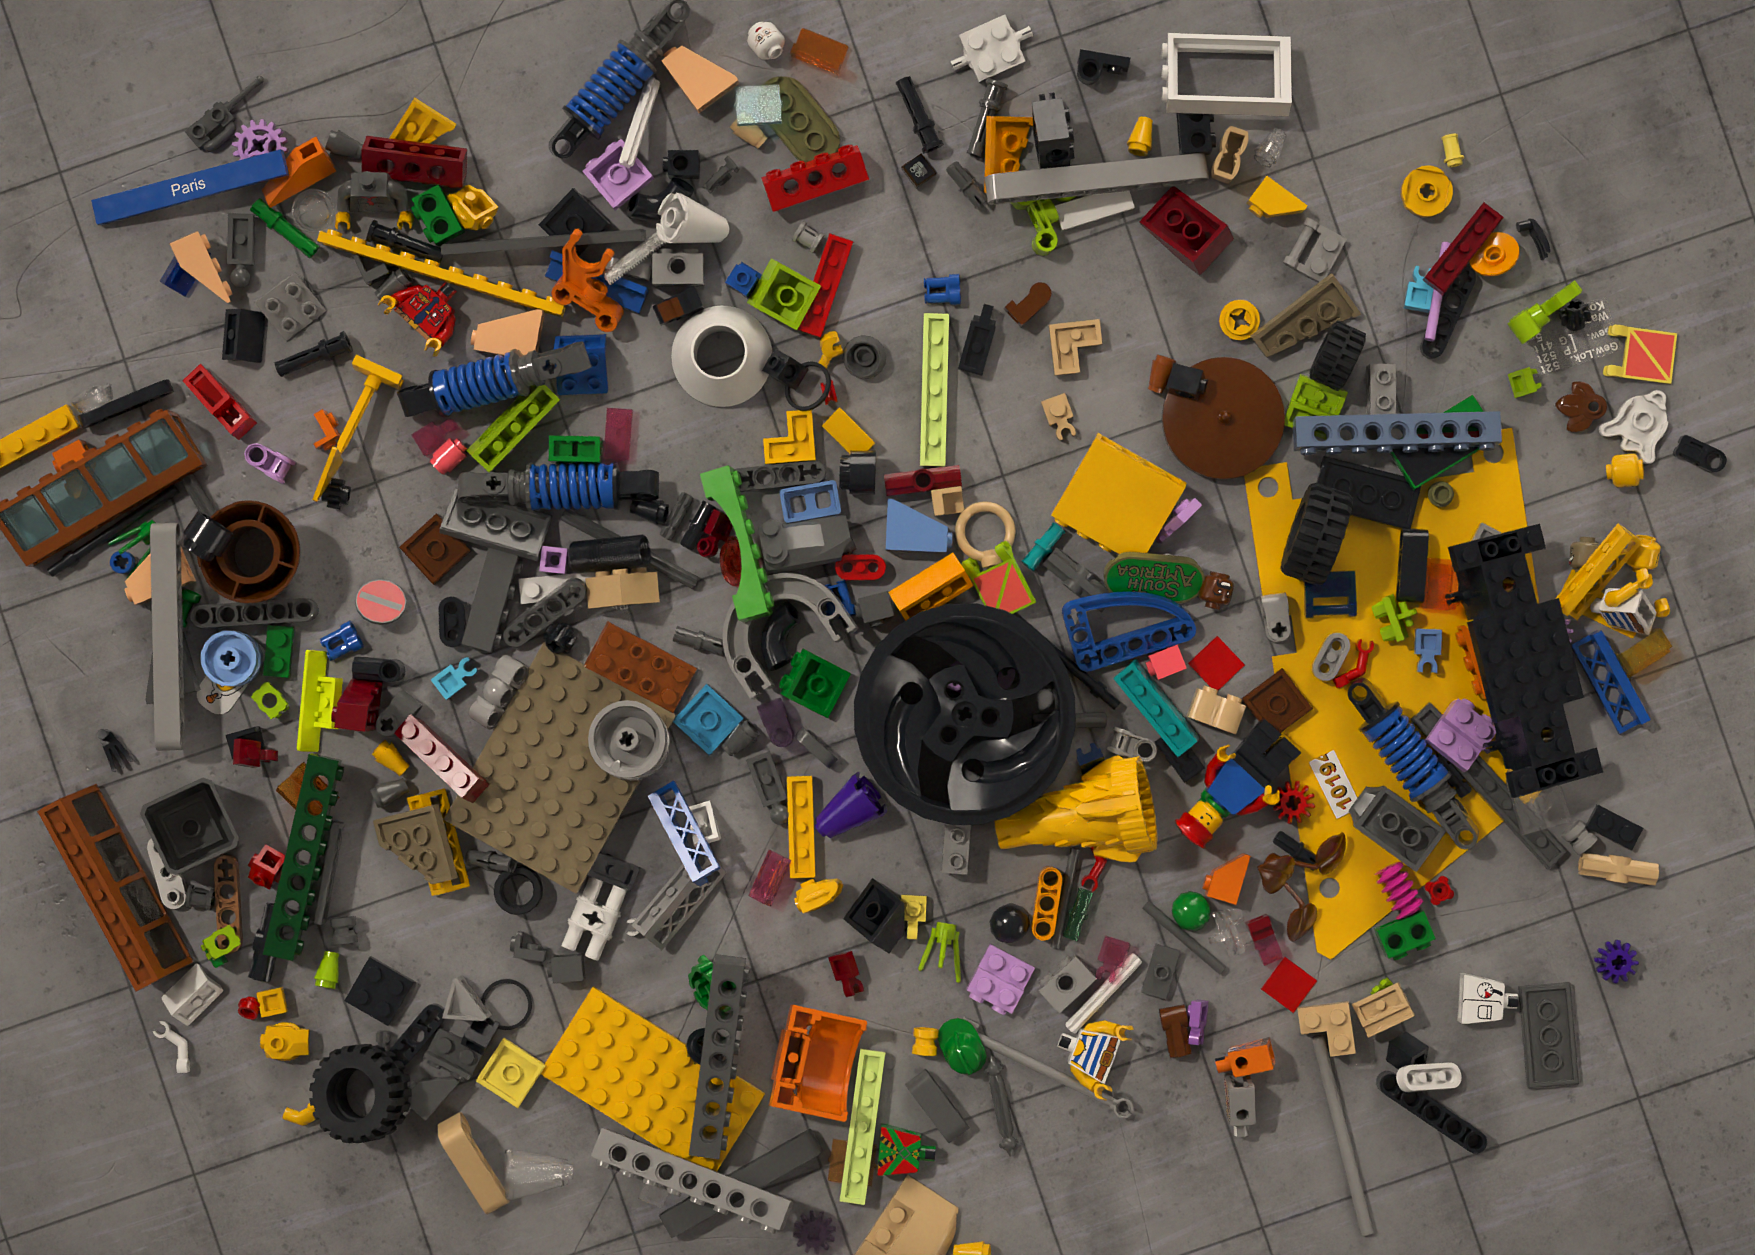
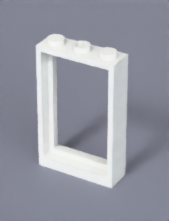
M1168 33L1167 43H1162L1161 52L1162 59H1166V65H1162L1161 75L1162 80L1166 81V87H1162V102L1166 103V113L1289 116L1292 104L1290 37ZM1178 52L1274 54V98L1178 95Z

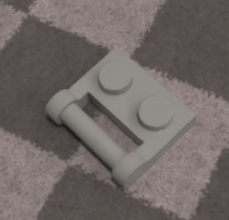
M1306 218L1303 223L1305 227L1290 255L1285 257L1283 264L1319 283L1329 274L1347 239L1320 225L1318 222ZM1315 232L1320 236L1306 262L1302 264L1298 259L1312 233Z

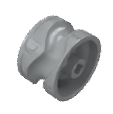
M626 700L612 703L596 715L589 729L588 744L593 759L601 769L621 780L635 781L647 778L661 768L669 753L670 738L665 723L657 713L645 704ZM626 738H632V744L628 745L626 743Z

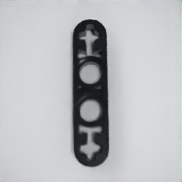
M1465 266L1460 273L1461 275L1467 272V278L1470 279V282H1465L1462 285L1461 290H1465V294L1460 290L1451 288L1452 285L1458 287L1461 281L1459 277L1454 280L1443 294L1439 318L1445 317L1448 319L1450 326L1447 331H1440L1438 328L1436 330V335L1445 337L1444 341L1441 338L1437 340L1436 347L1439 348L1438 351H1434L1432 354L1428 352L1429 348L1426 344H1430L1433 341L1425 340L1424 335L1420 351L1428 359H1435L1441 356L1447 346L1476 281V273L1470 267ZM1450 294H1455L1460 298V305L1457 308H1451L1447 305L1446 300Z
M169 379L162 380L78 415V419L83 429L89 428L170 395L174 390Z

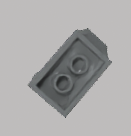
M830 515L790 523L769 520L758 528L767 576L842 561L844 549L851 541L846 515Z
M1385 786L1365 787L1349 809L1353 826L1415 872L1419 870L1446 833V830Z

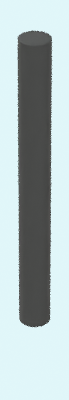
M1070 848L1051 948L1060 949L1080 849Z
M1150 901L1143 906V910L1219 975L1225 970L1226 966Z

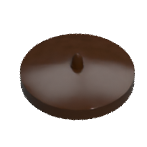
M1217 357L1191 366L1192 368L1203 370L1205 379L1208 380L1207 388L1204 395L1200 394L1198 401L1167 394L1162 410V428L1169 449L1187 469L1206 478L1227 480L1239 478L1255 471L1273 455L1283 435L1285 413L1277 387L1261 369L1241 359Z

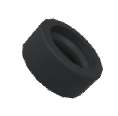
M516 866L515 871L511 873L504 871L498 876L494 884L496 903L509 914L522 915L530 912L539 904L543 896L541 878L534 870L524 866ZM516 875L528 878L533 886L532 898L523 905L510 903L504 895L506 881Z

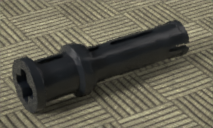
M911 76L898 80L896 85L915 125L913 132L918 135L921 141L923 154L940 148L944 143L942 140H939L936 134L934 121L928 118Z
M373 220L366 237L368 242L375 241L391 249L398 248L438 263L443 258L440 247L401 234L400 230L396 227L388 228L378 224L377 220Z
M342 331L339 336L329 340L322 339L318 342L317 346L276 361L274 364L279 376L283 377L318 361H331L334 356L344 352L351 353L353 350L345 331Z

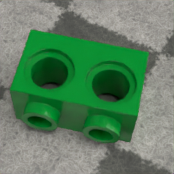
M436 185L412 198L414 206L411 209L418 221L423 220L426 226L423 232L429 243L434 241L439 247L465 233V231L458 222L442 188ZM431 199L435 200L436 208L431 212H426L424 210L425 202ZM440 222L448 223V230L444 234H437L436 226Z
M549 435L548 461L551 463L600 464L602 463L603 438L600 436Z
M1421 909L1406 918L1395 919L1373 928L1385 957L1388 959L1393 958L1394 961L1407 956V951L1416 948L1419 951L1431 946L1430 941L1436 939L1426 914ZM1420 924L1423 927V934L1418 938H1413L1411 930L1415 925ZM1397 934L1400 938V943L1397 947L1390 948L1388 938L1391 935Z

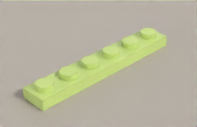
M924 313L920 466L945 467L949 314Z
M860 1049L840 1202L865 1205L886 1052Z

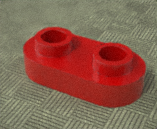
M874 554L843 555L842 561H837L835 564L837 575L844 580H877L884 575L886 570L884 560ZM874 562L878 565L876 572L869 571L868 566L870 563ZM845 563L852 564L853 569L851 572L843 570Z

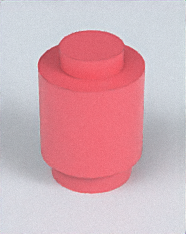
M449 438L432 454L433 458L430 462L441 474L445 475L447 472L455 469L468 456L465 452L468 448L460 439L456 438L453 440Z

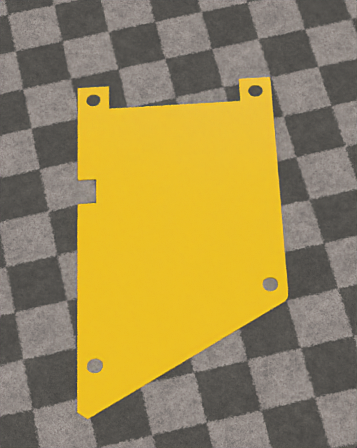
M1512 428L1501 429L1502 442L1499 445L1503 449V457L1499 462H1488L1484 457V451L1480 450L1471 455L1474 472L1437 477L1421 486L1411 529H1425L1429 532L1425 597L1423 603L1406 602L1408 610L1416 608L1417 613L1411 615L1414 625L1407 627L1405 624L1409 637L1399 642L1396 639L1383 641L1380 628L1391 625L1388 615L1376 619L1372 606L1391 594H1394L1396 599L1399 542L1402 528L1350 516L1341 548L1331 572L1324 584L1316 586L1284 575L1280 569L1287 538L1302 498L1292 499L1287 462L1264 465L1244 476L1262 596L1286 593L1297 652L1271 656L1273 670L1276 673L1283 668L1313 708L1283 731L1287 737L1301 748V754L1288 765L1291 787L1294 789L1295 781H1300L1298 790L1301 791L1305 785H1308L1309 789L1304 795L1313 793L1315 796L1313 799L1306 800V802L1315 804L1314 809L1305 807L1311 816L1308 818L1301 813L1302 823L1297 821L1300 842L1304 843V847L1316 854L1320 845L1328 838L1341 832L1345 834L1346 838L1344 856L1340 864L1332 872L1322 875L1319 872V868L1311 871L1309 868L1304 867L1309 903L1314 904L1317 908V918L1313 924L1316 950L1329 959L1334 958L1392 911L1391 908L1396 903L1395 901H1386L1391 893L1381 892L1386 884H1377L1376 882L1381 875L1374 874L1388 865L1401 861L1353 826L1350 813L1336 819L1309 762L1334 750L1357 798L1365 787L1385 786L1440 827L1442 826L1437 821L1433 812L1427 813L1425 805L1421 800L1411 802L1409 797L1410 791L1402 787L1406 779L1398 781L1396 775L1400 771L1397 773L1390 771L1391 766L1395 763L1389 766L1386 765L1384 761L1389 755L1384 758L1379 756V751L1383 747L1378 750L1373 748V744L1377 740L1372 743L1369 742L1365 735L1358 730L1365 720L1348 698V690L1353 681L1341 688H1336L1332 679L1328 681L1317 679L1312 672V664L1324 640L1332 633H1342L1350 641V650L1334 678L1356 668L1359 653L1356 649V642L1359 639H1362L1361 648L1365 651L1369 648V642L1373 641L1374 649L1369 653L1366 673L1359 678L1368 679L1387 705L1398 701L1400 703L1399 706L1402 708L1401 715H1406L1409 718L1408 723L1414 725L1410 719L1429 702L1443 715L1449 704L1458 698L1460 700L1467 699L1475 706L1474 711L1479 715L1485 714L1491 717L1487 699H1481L1480 695L1476 696L1473 691L1471 681H1474L1472 671L1468 672L1465 667L1463 657L1466 656L1464 647H1459L1455 633L1458 632L1457 626L1465 625L1468 628L1467 622L1473 620L1467 619L1466 611L1461 601L1449 605L1446 600L1454 599V597L1445 599L1446 594L1458 592V580L1456 572L1453 570L1448 547L1471 541L1480 523H1484L1501 533L1527 527ZM1270 477L1277 482L1278 491L1274 496L1264 497L1260 494L1258 484L1263 478ZM1440 481L1448 483L1454 492L1453 500L1444 507H1437L1428 499L1430 486ZM1530 552L1526 553L1525 557L1536 600L1539 603L1532 553ZM1415 629L1442 630L1441 655H1434L1438 666L1437 673L1431 672V664L1428 662L1424 663L1423 672H1417V663L1421 658V654H1414ZM1334 641L1332 648L1336 651L1340 649V643ZM1326 663L1321 664V672L1326 673L1329 670V666ZM1356 686L1354 688L1357 696L1365 697L1367 695V690L1364 687ZM1415 726L1414 731H1418L1421 734L1420 739L1425 740V735ZM1496 734L1494 735L1491 741L1496 740ZM1426 745V747H1430L1432 749V755H1436L1439 753L1430 745ZM1482 750L1479 756L1508 786L1505 773L1513 770L1511 768L1505 769L1503 757L1499 750L1488 754ZM1471 787L1472 790L1469 794L1462 798L1456 794L1455 798L1464 806L1469 817L1478 827V842L1503 821ZM1541 791L1518 798L1525 805ZM1293 795L1294 807L1296 809L1301 800L1299 797L1295 799V795ZM1464 830L1460 832V837L1468 841L1474 838L1470 831ZM1446 831L1417 872L1404 863L1400 871L1408 872V876L1404 880L1413 881V885L1409 889L1418 890L1467 850L1459 848ZM1333 878L1339 883V892L1335 897L1326 898L1321 894L1319 887L1324 879Z

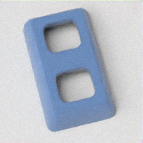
M834 480L781 489L779 492L784 521L786 523L830 516L841 512L837 484ZM828 491L830 493L831 506L822 509L817 508L815 494ZM800 495L804 496L806 510L793 513L790 498Z

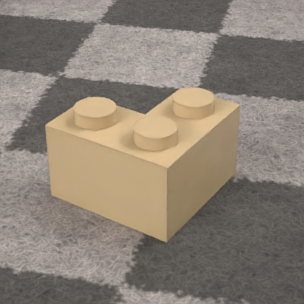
M646 568L631 569V573H628V569L612 570L613 575H611L610 571L595 572L596 577L585 578L588 609L660 602L657 572H647Z
M1349 1001L1298 1007L1301 1034L1327 1031L1330 1057L1356 1054Z

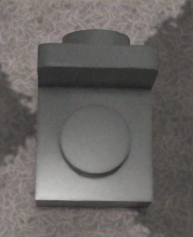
M518 931L516 937L512 936L510 951L514 952L513 958L543 962L546 960L547 950L541 949V944L527 943L526 947H522L524 932Z

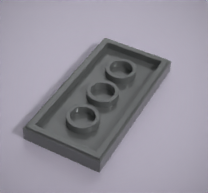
M455 488L439 533L537 561L552 522V515L535 510L528 511L527 508L510 505L507 502L461 503L458 501V488Z
M1562 982L1518 986L1527 1088L1579 1084L1571 983Z

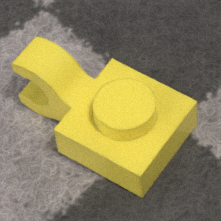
M901 895V901L905 903L904 921H908L907 939H917L918 921L926 922L927 896Z

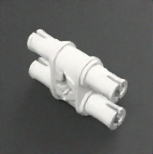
M589 877L582 895L576 898L578 901L571 918L567 920L569 928L561 946L575 951L583 931L589 930L593 936L585 956L598 961L607 940L610 941L613 937L612 932L618 917L621 918V911L619 910L627 890L613 885L606 904L601 906L596 899L604 881ZM596 911L598 912L597 917L601 919V922L597 921L592 924V919L586 914H593Z

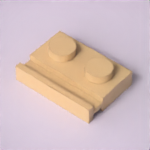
M1399 982L1352 1004L1368 1038L1415 1016Z

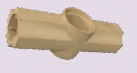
M1582 853L1578 862V874L1601 877L1608 881L1620 883L1635 882L1638 884L1656 885L1659 877V864L1631 860L1632 858L1623 856H1602L1599 854Z

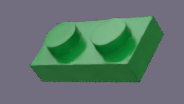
M268 625L263 676L290 678L295 627Z

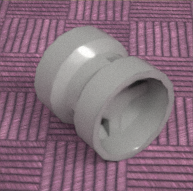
M1580 819L1571 824L1561 834L1566 842H1570L1573 845V850L1577 855L1584 853L1597 841L1596 836L1585 829L1586 825Z

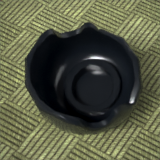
M1014 903L1003 905L993 912L989 921L990 930L1000 942L1007 944L1019 941L1027 934L1029 929V914L1022 906Z

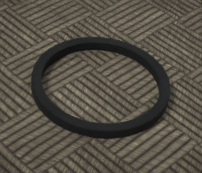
M813 361L802 363V365L805 367H819L826 377L825 390L815 403L809 406L796 405L791 399L790 387L785 385V397L788 403L800 411H810L817 408L824 402L830 391L831 377L828 370L820 363Z
M501 979L492 983L485 990L481 1001L485 1005L488 992L498 984L511 983L520 987L528 1000V1010L525 1017L515 1025H499L498 1028L500 1030H512L524 1024L530 1016L532 999L527 988L520 982L512 979ZM490 1018L486 1020L492 1026L495 1023Z

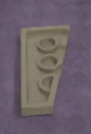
M1329 274L1250 335V337L1264 356L1269 357L1295 345L1304 338H1311L1317 335L1318 332L1331 327L1337 320L1342 322L1348 318L1357 317L1361 313L1335 276Z

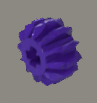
M1615 940L1612 945L1609 941H1606V951L1601 948L1597 949L1598 953L1602 954V957L1594 958V962L1601 963L1596 968V971L1598 973L1604 972L1602 976L1604 980H1608L1611 977L1613 983H1618L1620 977L1626 982L1628 981L1627 972L1635 975L1636 972L1631 969V966H1637L1639 962L1631 960V958L1637 955V952L1634 950L1629 951L1631 946L1629 943L1622 945L1620 940ZM1620 958L1621 963H1617L1616 966L1612 964V960Z

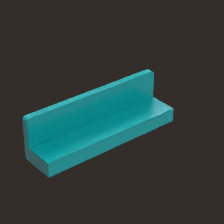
M1137 659L1133 660L1130 665L1113 678L1177 757L1198 742L1200 738L1198 733Z

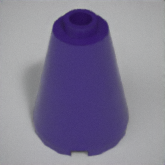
M859 772L850 777L816 817L817 824H815V827L823 837L833 838L880 818L887 813L886 805L881 806L878 801L881 795L865 776L859 778Z

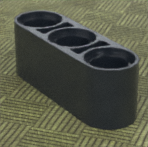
M1401 529L1396 600L1398 602H1424L1429 541L1428 530Z

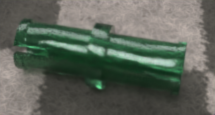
M1078 888L1073 907L1068 911L1070 917L1063 937L1074 941L1079 940L1084 920L1088 918L1087 910L1094 894L1092 891Z

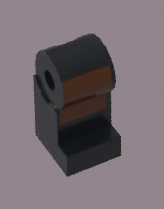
M694 285L653 306L661 326L675 320L678 321L704 309Z

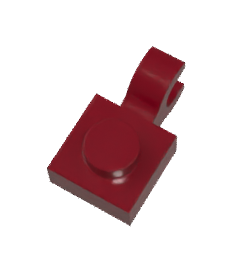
M241 738L234 739L233 765L257 768L260 767V762L270 763V761H278V751L261 750V742Z
M852 951L828 957L835 980H841L846 997H851L855 993L864 991L862 982L856 978L860 973Z

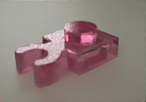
M1105 936L1097 959L1099 962L1104 963L1096 971V978L1098 980H1101L1103 973L1109 972L1110 978L1108 982L1114 984L1117 977L1115 968L1123 969L1131 944Z

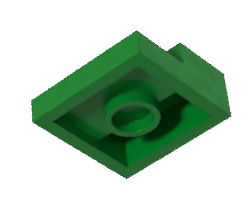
M802 649L801 653L796 652L791 660L793 668L790 674H785L779 683V688H781L780 694L828 718L851 673Z

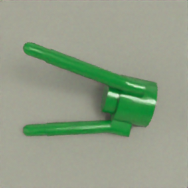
M153 519L149 522L145 521L140 526L108 541V545L111 546L138 533L139 536L118 551L119 554H123L141 541L148 546L150 544L151 524L156 522ZM150 548L143 555V557L136 564V566L132 569L131 573L127 576V578L150 554Z

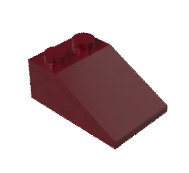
M1172 186L1139 221L1149 233L1199 276L1234 240L1227 224L1175 186Z

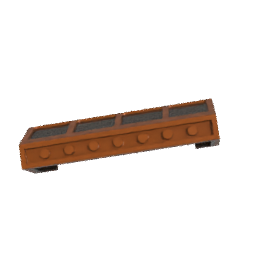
M97 784L62 797L37 811L136 992L194 962Z

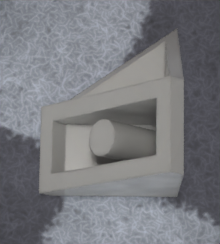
M462 975L452 980L442 1019L484 1021L493 1016Z

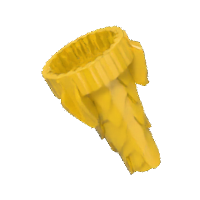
M1119 755L1108 758L1081 776L1083 782L1063 786L1064 790L1045 793L1041 798H1037L1035 802L1010 817L996 820L995 830L1000 849L1033 844H1043V846L1055 845L1056 847L1081 845L1083 848L1093 847L1094 856L1121 862H1136L1142 853L1156 850L1157 825L1148 775L1142 759L1139 756L1123 759Z

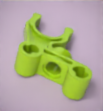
M1077 196L1055 199L1062 202H1069ZM1051 199L1011 203L1017 210L1026 209L1037 234L1031 244L1033 251L1040 256L1050 254L1058 242L1057 235L1051 224L1059 221L1058 212ZM1042 237L1050 242L1047 248L1042 247L1039 243Z
M1574 280L1543 304L1539 305L1536 303L1532 307H1527L1509 320L1510 322L1507 325L1520 343L1524 344L1537 335L1543 326L1551 321L1548 317L1582 293V289Z

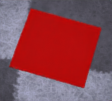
M1218 636L1188 663L1211 688L1219 690L1245 665Z
M1284 957L1261 990L1294 1013L1317 980Z

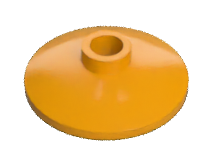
M1493 232L1469 263L1475 272L1484 276L1504 274L1518 261L1520 254L1518 243L1509 234Z

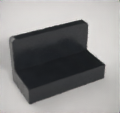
M226 309L222 360L262 362L265 315L262 312L245 309Z

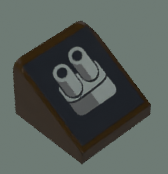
M922 153L901 166L902 171L916 189L937 174Z

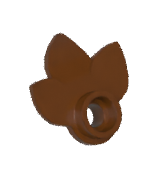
M1581 381L1573 382L1572 394L1561 397L1555 403L1556 408L1561 413L1570 417L1567 423V431L1580 432L1588 429L1593 420L1603 417L1607 411L1606 400L1602 396L1595 394L1589 384ZM1592 402H1597L1599 405L1598 410L1595 412L1589 409V405Z

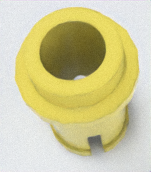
M1448 134L1441 137L1446 156L1444 163H1447L1449 168L1462 165L1464 155H1461L1458 134Z

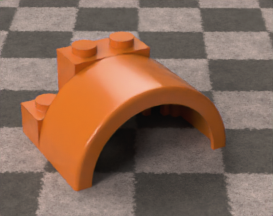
M790 1005L786 1028L781 1030L771 1079L774 1080L769 1106L845 1122L848 1115L847 1093L851 1069L860 1038L864 1031H866L867 1021Z

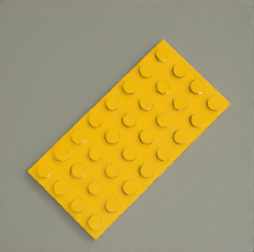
M594 986L544 1065L546 1066L541 1072V1075L661 1150L716 1172L765 1095L763 1091L737 1075L735 1079H730V1088H734L732 1103H727L726 1111L731 1112L729 1127H724L723 1135L728 1136L726 1151L721 1150L719 1159L689 1155L700 1065L694 1064V1061L687 1057L686 1043ZM719 1078L711 1079V1082L715 1085L723 1083ZM716 1102L708 1103V1106L713 1109L720 1107ZM713 1126L705 1127L706 1131L708 1132L717 1131V1129Z

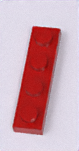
M829 233L813 280L821 285L798 327V331L821 338L854 241Z

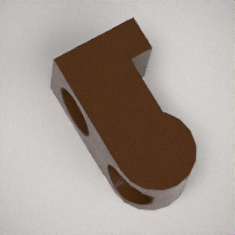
M1035 283L1030 288L1029 294L1019 304L1016 305L1011 300L1004 307V310L1021 328L1048 303L1052 294L1051 289L1046 283Z

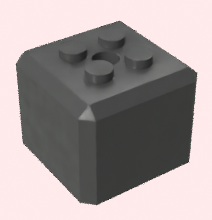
M206 778L198 779L142 806L140 815L167 872L178 876L237 848L239 842L238 835L212 780ZM189 820L195 821L198 824V831L194 835L185 834L183 831L185 822Z

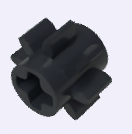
M1572 299L1566 303L1565 308L1559 309L1561 326H1566L1571 331L1582 330L1585 327V322L1591 321L1589 304H1584L1579 299Z
M331 478V483H329L321 496V500L327 502L328 508L341 510V504L348 505L351 487L345 486V480Z
M551 623L543 639L547 640L546 646L550 651L560 654L563 650L569 653L577 637L573 636L574 630L570 625L558 623L555 626Z

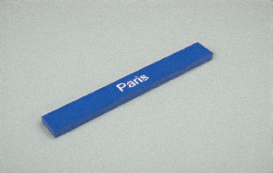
M280 149L93 199L91 202L97 225H104L289 175L284 151Z

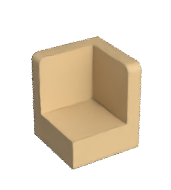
M961 486L931 490L934 517L962 513L964 504Z

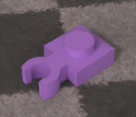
M1194 1000L1188 1006L1187 1018L1190 1020L1189 1027H1191L1189 1044L1199 1045L1204 1042V1026H1206L1209 1001Z

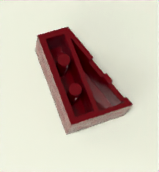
M352 677L340 697L337 707L334 706L332 709L331 721L335 722L334 728L362 732L376 730L383 681L353 679Z

